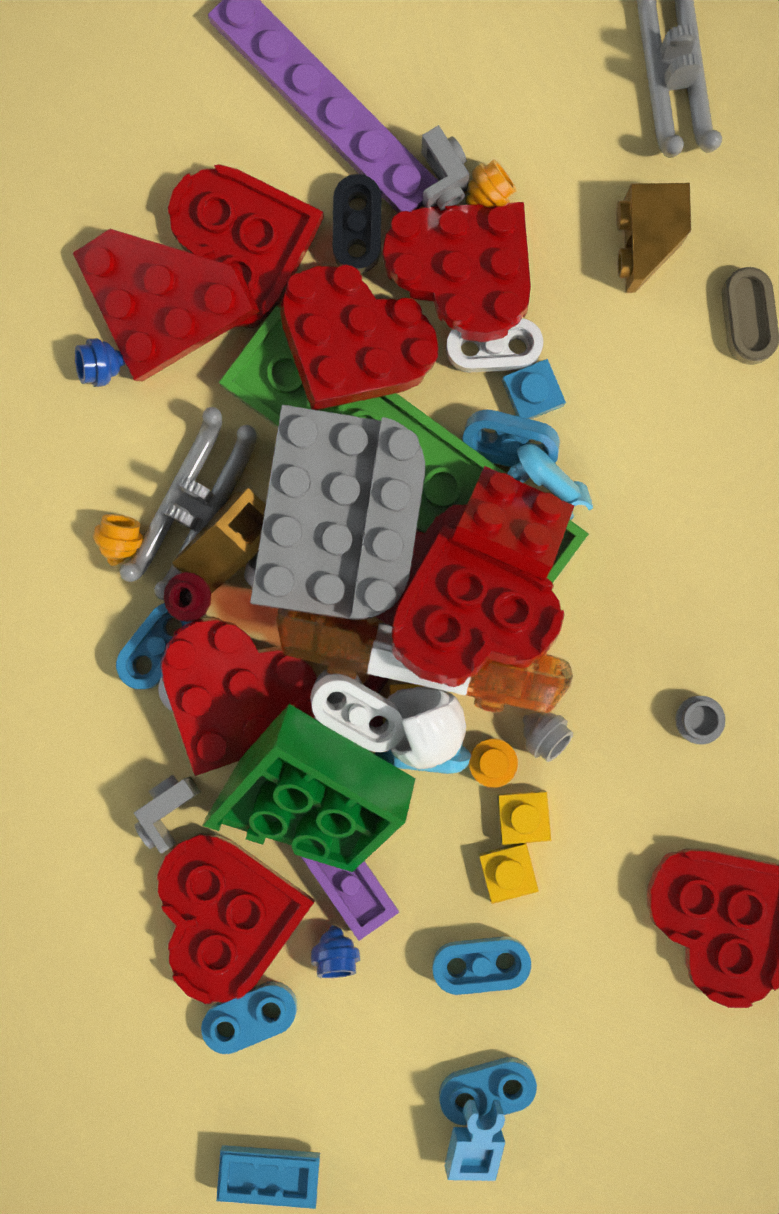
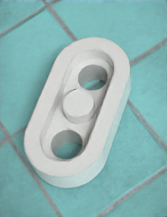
M523 318L519 324L508 330L507 336L489 342L465 340L461 338L459 331L452 329L447 339L446 354L450 363L456 369L463 372L521 370L533 365L539 358L543 348V336L536 324ZM519 339L525 343L526 351L516 354L510 350L509 343L512 340ZM466 342H473L478 346L479 352L474 356H467L462 352L461 346Z
M343 674L327 675L314 685L310 697L314 716L324 726L372 752L391 750L402 740L405 732L402 723L404 719L399 708L392 701ZM332 692L344 694L343 700L336 704L328 702L327 697ZM375 716L386 718L385 723L380 727L369 725L370 720Z

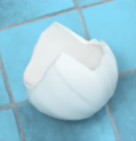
M424 686L398 690L387 698L399 708L404 719L402 721L405 730L404 736L400 743L391 749L396 758L416 769H427L443 764L456 755L465 737L466 721L463 708L453 694Z

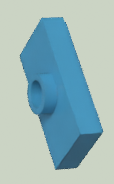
M222 1145L216 1201L316 1209L320 1153Z

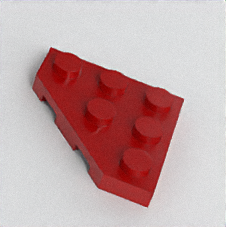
M114 229L107 230L73 252L134 381H145L260 312L240 269L222 262Z

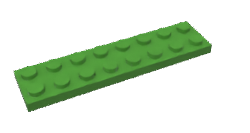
M278 306L274 308L219 382L221 387L277 428L282 405L311 409L282 327L281 313ZM397 393L318 410L380 421L382 417L402 424L416 434L425 460V476L416 528L419 532L425 533L434 519L445 512L450 506L468 504L484 466L497 472L505 473ZM571 520L568 522L553 567L547 576L552 583L589 535V533Z

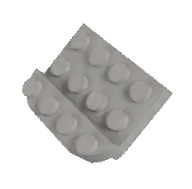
M287 405L281 406L250 604L349 620H366L384 613L399 600L409 579L425 476L424 455L418 437L414 432L408 430L402 424L382 417L380 421Z

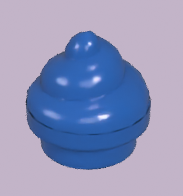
M98 338L87 339L86 344L76 345L75 347L76 370L82 384L92 383L94 387L106 386L110 383L111 377L118 375L120 367L126 364L119 350H114L109 343Z
M334 925L330 926L329 930L321 936L320 943L311 951V965L316 966L317 977L341 978L356 974V963L360 961L359 949L354 947L352 939L344 936L341 928Z

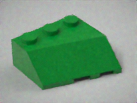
M288 704L240 758L202 826L220 831L222 824L246 831V840L263 845L265 839L269 838L291 845L294 854L353 872L406 823L416 778Z

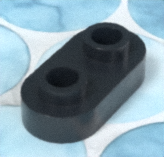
M353 174L345 177L336 186L333 196L332 247L335 261L338 266L351 265L358 269L361 274L374 268L381 254V191L377 183L366 175ZM355 198H361L367 204L361 210H354L349 206V203ZM359 244L366 249V252L361 257H353L348 253L349 248Z

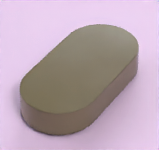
M755 267L740 268L727 279L722 288L729 350L735 359L744 364L756 365L767 360L776 351L779 344L774 290L769 276L762 270Z

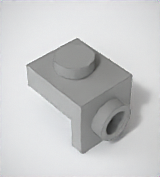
M438 125L422 135L421 153L439 180L423 191L422 206L423 208L427 207V209L438 206L442 211L446 209L445 206H455L465 197L464 192L467 191L470 174L464 166L466 156L459 142L453 136L447 139Z
M174 775L170 776L149 791L153 800L134 812L139 820L135 824V829L148 848L152 849L156 846L162 854L176 844L161 819L200 793V790L190 776L180 782L176 780Z

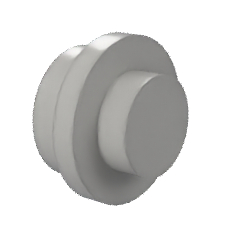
M693 696L686 699L679 706L675 718L676 727L680 735L687 741L694 744H708L715 741L722 734L725 727V714L720 704L714 699L707 696Z

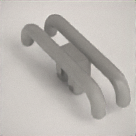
M637 0L653 119L659 149L664 156L673 158L681 153L684 147L683 139L675 134L669 91L687 88L695 140L702 151L711 153L721 145L722 136L720 132L713 130L694 0H675L678 26L669 29L663 42L661 41L656 0Z
M215 407L205 409L202 415L203 422L200 431L148 527L141 547L137 549L130 561L123 564L120 568V576L123 580L133 582L145 573L174 520L191 529L177 554L178 556L223 507L233 492L254 450L257 435L252 426L243 425L238 429L235 446L214 487L210 491L195 480L217 440L222 426V414ZM173 565L164 579L155 585L154 592L159 599L164 600V589L168 581L181 573Z

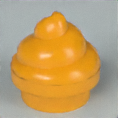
M495 159L487 165L480 163L473 169V179L468 185L469 195L466 198V204H481L490 208L504 206L510 202L508 197L516 192V187L506 171Z
M107 514L102 516L101 524L95 527L93 540L99 546L100 553L107 557L108 564L116 566L136 553L137 549L141 547L143 535L139 532L140 523L137 520L123 515Z

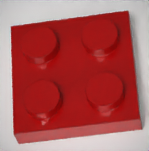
M484 466L452 540L545 581L553 567L574 505L559 499L553 494L545 493L515 480L508 474L500 473Z

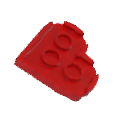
M217 164L214 165L215 168L202 169L192 176L188 173L173 189L168 205L173 235L186 252L240 269L260 312L235 327L255 328L282 301L288 280L292 275L296 274L324 219V213L236 168Z
M524 202L507 203L504 206L490 208L481 204L445 206L446 209L442 211L436 206L428 209L426 207L410 212L403 211L397 213L391 221V228L385 236L383 248V262L390 281L394 280L399 287L409 291L410 297L413 299L433 301L439 320L442 322L444 319L446 324L450 328L459 331L461 338L465 340L489 342L502 339L508 335L509 329L519 324L522 317L525 318L528 311L531 282Z
M341 265L339 267L315 266L296 273L289 278L280 308L282 327L312 410L404 392L418 386L423 381L425 375L433 368L438 358L436 331L428 318L422 314L420 304L414 299H376L368 285L362 281L359 270L351 265Z
M444 525L398 605L392 626V653L394 657L419 678L450 687H458L464 684L467 678L478 673L488 659L518 668L531 666L537 658L547 653L556 642L561 631L564 609L561 610L560 601L552 591L553 583L548 578L544 581L452 540L456 530Z
M216 617L191 621L178 628L174 633V637L165 647L164 656L160 662L162 681L195 776L238 762L288 704L316 719L310 700L311 691L317 679L312 667L297 654L284 651L281 648L256 649L250 636L232 622L223 621Z
M199 833L192 838L180 842L165 856L157 874V880H159L158 894L163 904L161 906L162 910L176 925L168 943L169 964L174 973L172 975L174 982L187 996L204 1004H211L212 1002L226 1003L235 998H242L258 983L314 904L315 899L239 844L225 837Z
M683 849L664 855L660 864L654 869L647 886V906L654 925L671 941L686 947L685 964L691 982L711 1001L728 1008L752 1007L751 1003L764 999L772 989L776 991L779 988V864L708 849Z

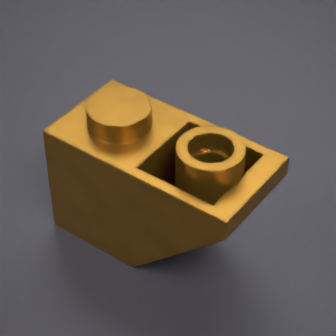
M690 183L631 184L624 201H618L616 224L617 230H624L625 248H619L617 268L619 278H626V293H636L679 249L691 232Z
M249 488L234 493L171 564L181 573H196L204 578L212 594L259 551L266 504Z

